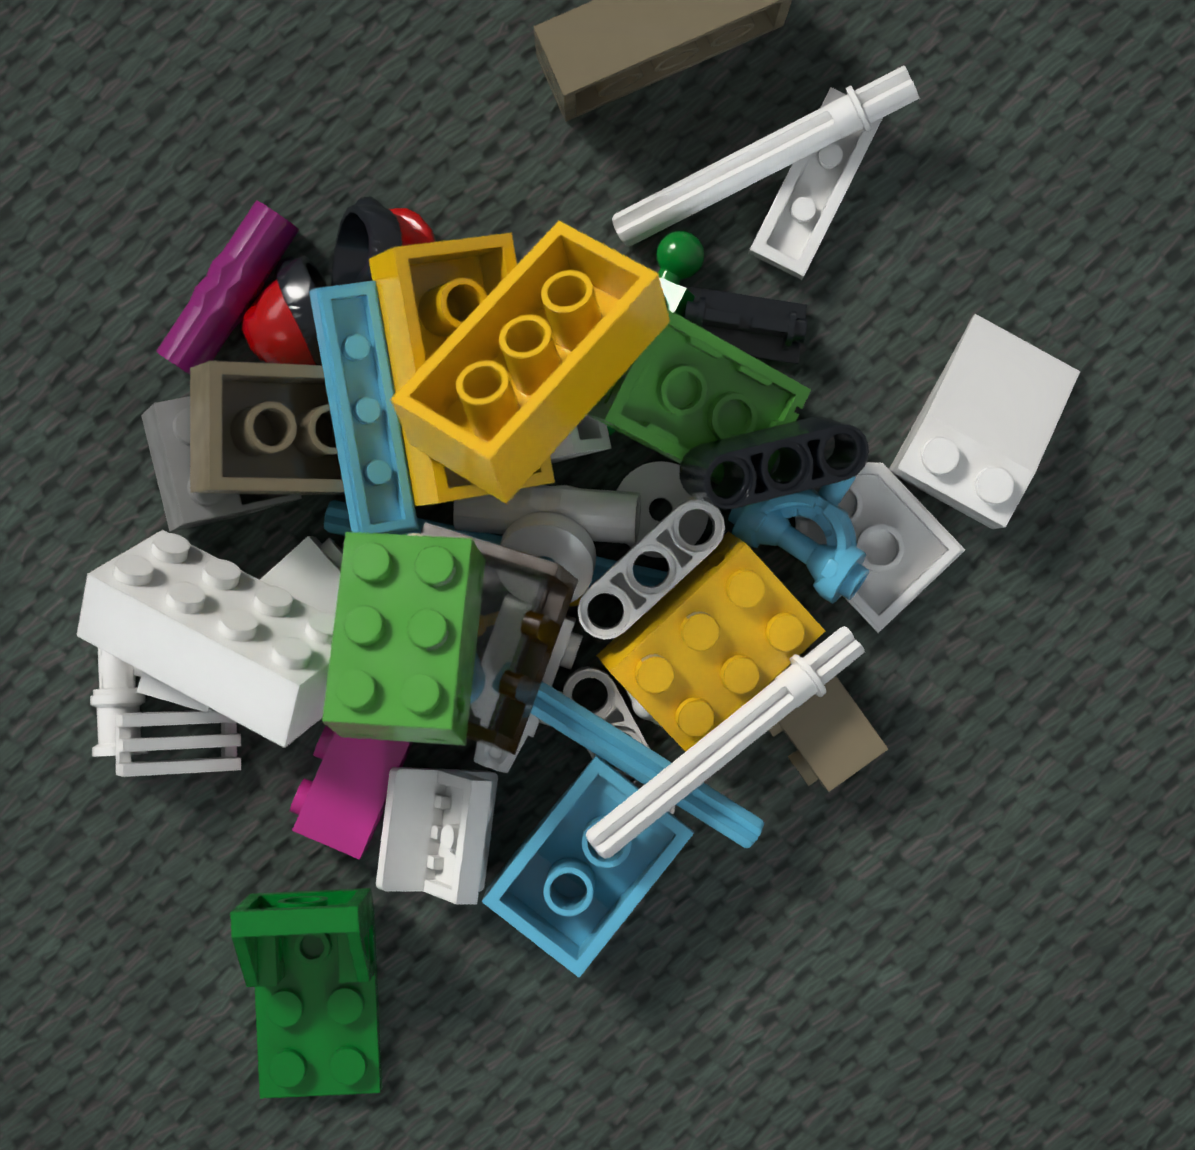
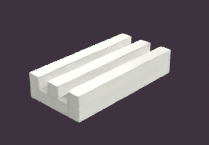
M192 710L115 714L116 775L130 777L241 770V758L237 757V746H241V734H237V723L215 710L208 713ZM221 723V734L131 738V727ZM221 747V757L131 762V752Z

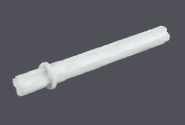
M903 65L855 91L852 86L845 88L847 95L614 214L612 221L617 235L626 246H632L862 128L865 129L866 133L871 131V123L920 99L906 67Z
M844 626L840 627L803 658L797 654L793 655L790 658L791 666L778 675L771 684L591 827L586 833L588 842L601 857L605 859L612 857L796 707H800L814 694L819 697L826 694L827 691L824 685L865 652L863 646L854 638L852 632Z

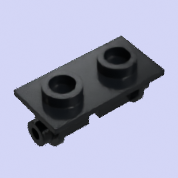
M692 286L688 287V290L695 298L693 301H687L685 319L754 358L791 364L799 363L801 343H804L808 320L805 319L807 304Z

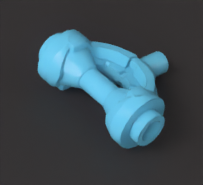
M856 476L848 480L822 486L818 492L809 489L732 509L728 520L734 524L732 534L749 547L757 548L759 544L779 546L806 564L815 580L813 586L817 593L832 604L841 596L851 600L864 583L870 571L862 565L866 553L857 547L856 534L849 513L838 506ZM800 516L815 521L823 530L827 544H818L791 526L788 518Z

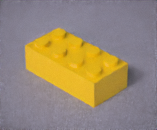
M558 221L390 399L409 443L507 504L670 323L659 274L567 224Z
M512 233L393 247L369 258L372 281L376 280L395 394L516 267L517 260ZM401 425L415 506L437 504L489 494L412 446ZM550 456L520 489L555 483Z

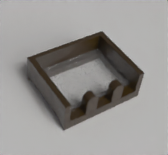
M424 522L421 535L472 538L486 560L467 738L515 755L578 579L558 563Z

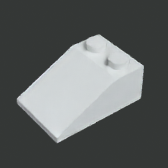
M974 314L889 470L896 477L991 529L1005 528L1036 473L1080 371Z

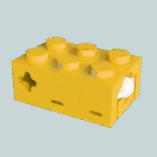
M728 531L723 536L719 545L628 630L613 639L596 656L626 689L632 701V708L635 714L644 720H650L661 726L686 752L766 688L791 664L790 658L793 655L797 654L800 656L825 630L752 549Z

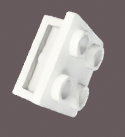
M393 767L389 772L376 887L387 892H426L454 904H477L478 893L485 886L498 782L497 774L482 770Z

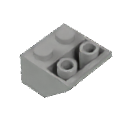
M190 396L154 403L141 415L170 532L219 522L302 499L301 495L190 493Z

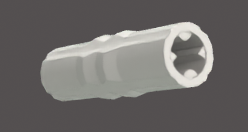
M538 485L519 489L507 504L491 494L455 500L453 513L455 530L504 534L506 529L522 516L536 512H552L576 521L587 531L592 541L636 544L640 528L641 495L638 492L581 489L568 485Z

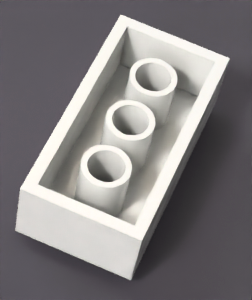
M161 530L87 574L77 636L285 748L323 716L335 615L323 613L292 597L285 589L270 586L241 571L236 564L218 559L191 545L187 539L180 535Z

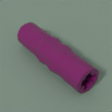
M256 200L223 251L212 261L207 275L196 285L188 304L156 352L188 374H190L191 367L213 361L233 329L243 320L249 305L260 295L266 279L300 229Z

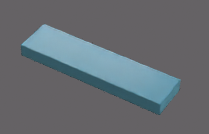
M376 280L310 290L311 305L351 532L395 534L419 529L401 424L390 400L395 395Z

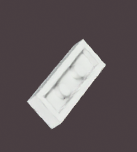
M830 87L821 108L846 94ZM883 118L870 124L871 131L866 133L865 129L862 128L792 164L748 252L749 254L801 280L803 279Z

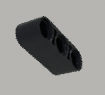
M811 417L700 444L692 448L683 457L679 469V479L682 487L689 495L723 509H735L848 480L858 475L864 468L869 455V445L866 436L857 427L824 417ZM833 436L835 448L832 455L826 460L824 456L825 446ZM776 450H779V465L772 474H769V459ZM723 463L724 477L721 483L712 489L710 484L712 472L719 464Z

